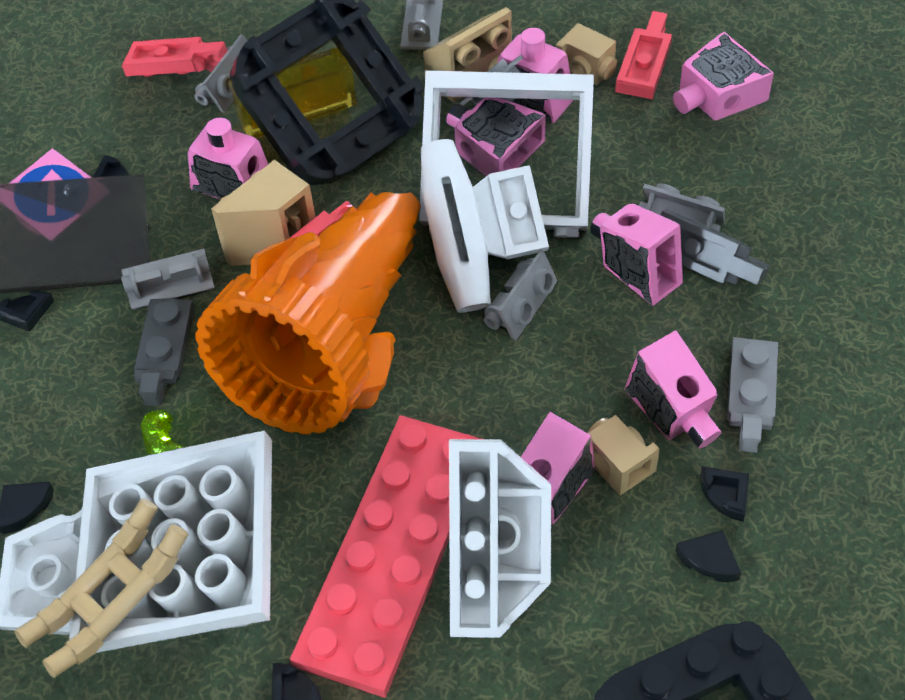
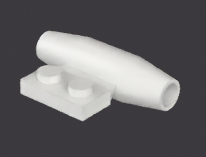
M450 139L435 140L421 147L423 201L437 264L458 313L484 309L491 305L488 254L506 258L507 260L535 254L540 250L548 251L549 249L530 165L488 174V176L472 187L454 141Z

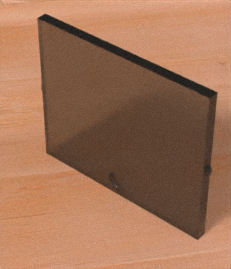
M144 174L0 184V294L123 284L121 269L149 263L148 231H150L151 225L147 219Z

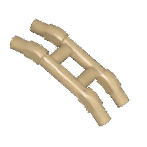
M140 499L129 520L126 519L121 530L112 539L113 542L59 599L56 597L48 607L38 612L35 618L15 630L17 639L26 648L46 634L51 635L65 626L75 615L74 612L89 625L65 642L64 647L43 660L46 670L53 678L73 665H79L93 656L104 644V639L157 583H161L172 571L178 560V553L189 535L187 531L176 525H170L159 546L155 547L149 559L141 566L142 570L127 558L128 555L131 556L140 547L148 533L147 528L158 510V506L153 502ZM113 573L126 587L103 609L90 595Z

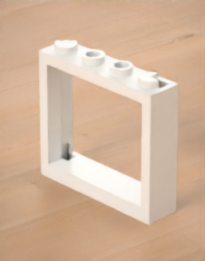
M426 71L422 146L439 140L441 96L580 100L575 216L542 215L545 230H554V237L577 238L579 237V231H587L594 75ZM421 169L419 221L422 225L429 226L423 201Z

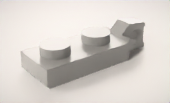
M733 337L727 420H729V426L740 427L739 451L758 453L762 429L772 430L776 410L778 342Z

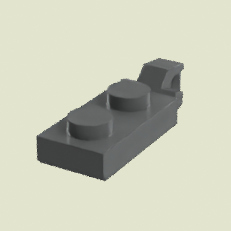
M662 210L661 216L680 224L682 266L720 283L727 281L737 284L740 278L756 285L764 281L770 265L749 256L752 250L751 247L744 245L740 240L671 210Z
M150 299L134 366V379L136 383H140L139 395H142L144 406H162L166 384H175L176 380L181 378L195 311L192 300Z

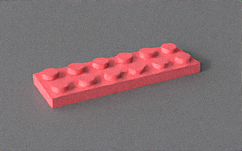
M399 416L291 655L290 663L292 666L386 698L450 539L449 439L481 438L405 416Z

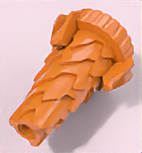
M370 192L357 209L351 206L336 223L328 226L319 236L315 233L307 232L299 237L289 238L257 252L251 258L250 274L243 273L237 276L235 280H231L203 311L197 322L198 330L195 332L196 342L199 346L197 350L210 377L234 404L243 408L247 414L262 420L264 424L273 428L278 427L286 432H299L300 434L310 435L312 432L318 434L326 432L328 428H333L339 422H344L353 409H369L376 403L379 392L387 382L396 339L390 332L370 334L377 322L376 320L381 313L380 310L387 300L390 290L402 276L397 271L398 268L405 261L414 246L413 238L417 232L413 227L418 221L421 204L411 192L402 194L382 192L377 196Z

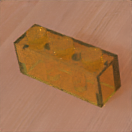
M337 47L310 55L276 76L307 121L357 105L353 71ZM228 81L235 112L244 133L255 138L263 136V132L236 96L232 81Z

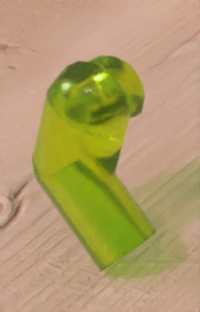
M159 409L148 412L141 422L140 427L144 445L149 455L186 448L170 440L169 431L172 429V426L168 423L172 422L173 419L166 410Z

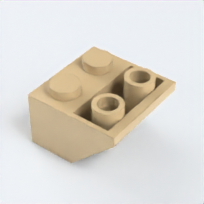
M506 7L484 16L423 51L425 72H487L498 63L500 54L512 42V11ZM447 97V98L450 99V100L454 103L455 101L459 100V99L462 98V97Z
M275 160L262 170L254 173L249 180L231 194L223 197L218 204L211 208L225 260L231 266L251 265V258L257 252L289 239L315 218L310 185Z

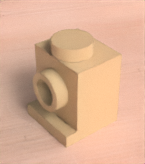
M576 24L556 44V48L563 50L568 55L570 72L572 74L594 75L593 84L598 85L603 79H610L617 67V59H615L616 41L584 25Z
M616 415L610 419L602 418L598 420L588 430L587 433L591 435L595 469L620 496L656 472L660 448L654 442L646 447L640 433L632 426L627 427Z

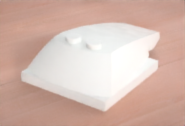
M264 430L86 469L83 507L78 513L72 516L61 514L5 538L0 574V629L15 631L35 618L36 614L48 607L56 597L59 599L113 542L112 539L121 530L126 519L129 520L140 499L149 500L158 506V510L147 528L148 533L142 544L131 556H127L140 570L143 569L141 566L149 559L155 547L159 546L170 525L181 527L189 535L180 549L178 560L169 575L146 594L104 639V644L97 652L219 629L243 627L251 623L270 620L272 439ZM111 573L90 596L105 609L126 585ZM74 612L73 618L53 634L70 635V640L85 626L88 627L89 625Z

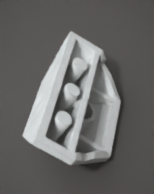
M449 439L450 637L500 638L510 628V624L551 583V484L502 440Z

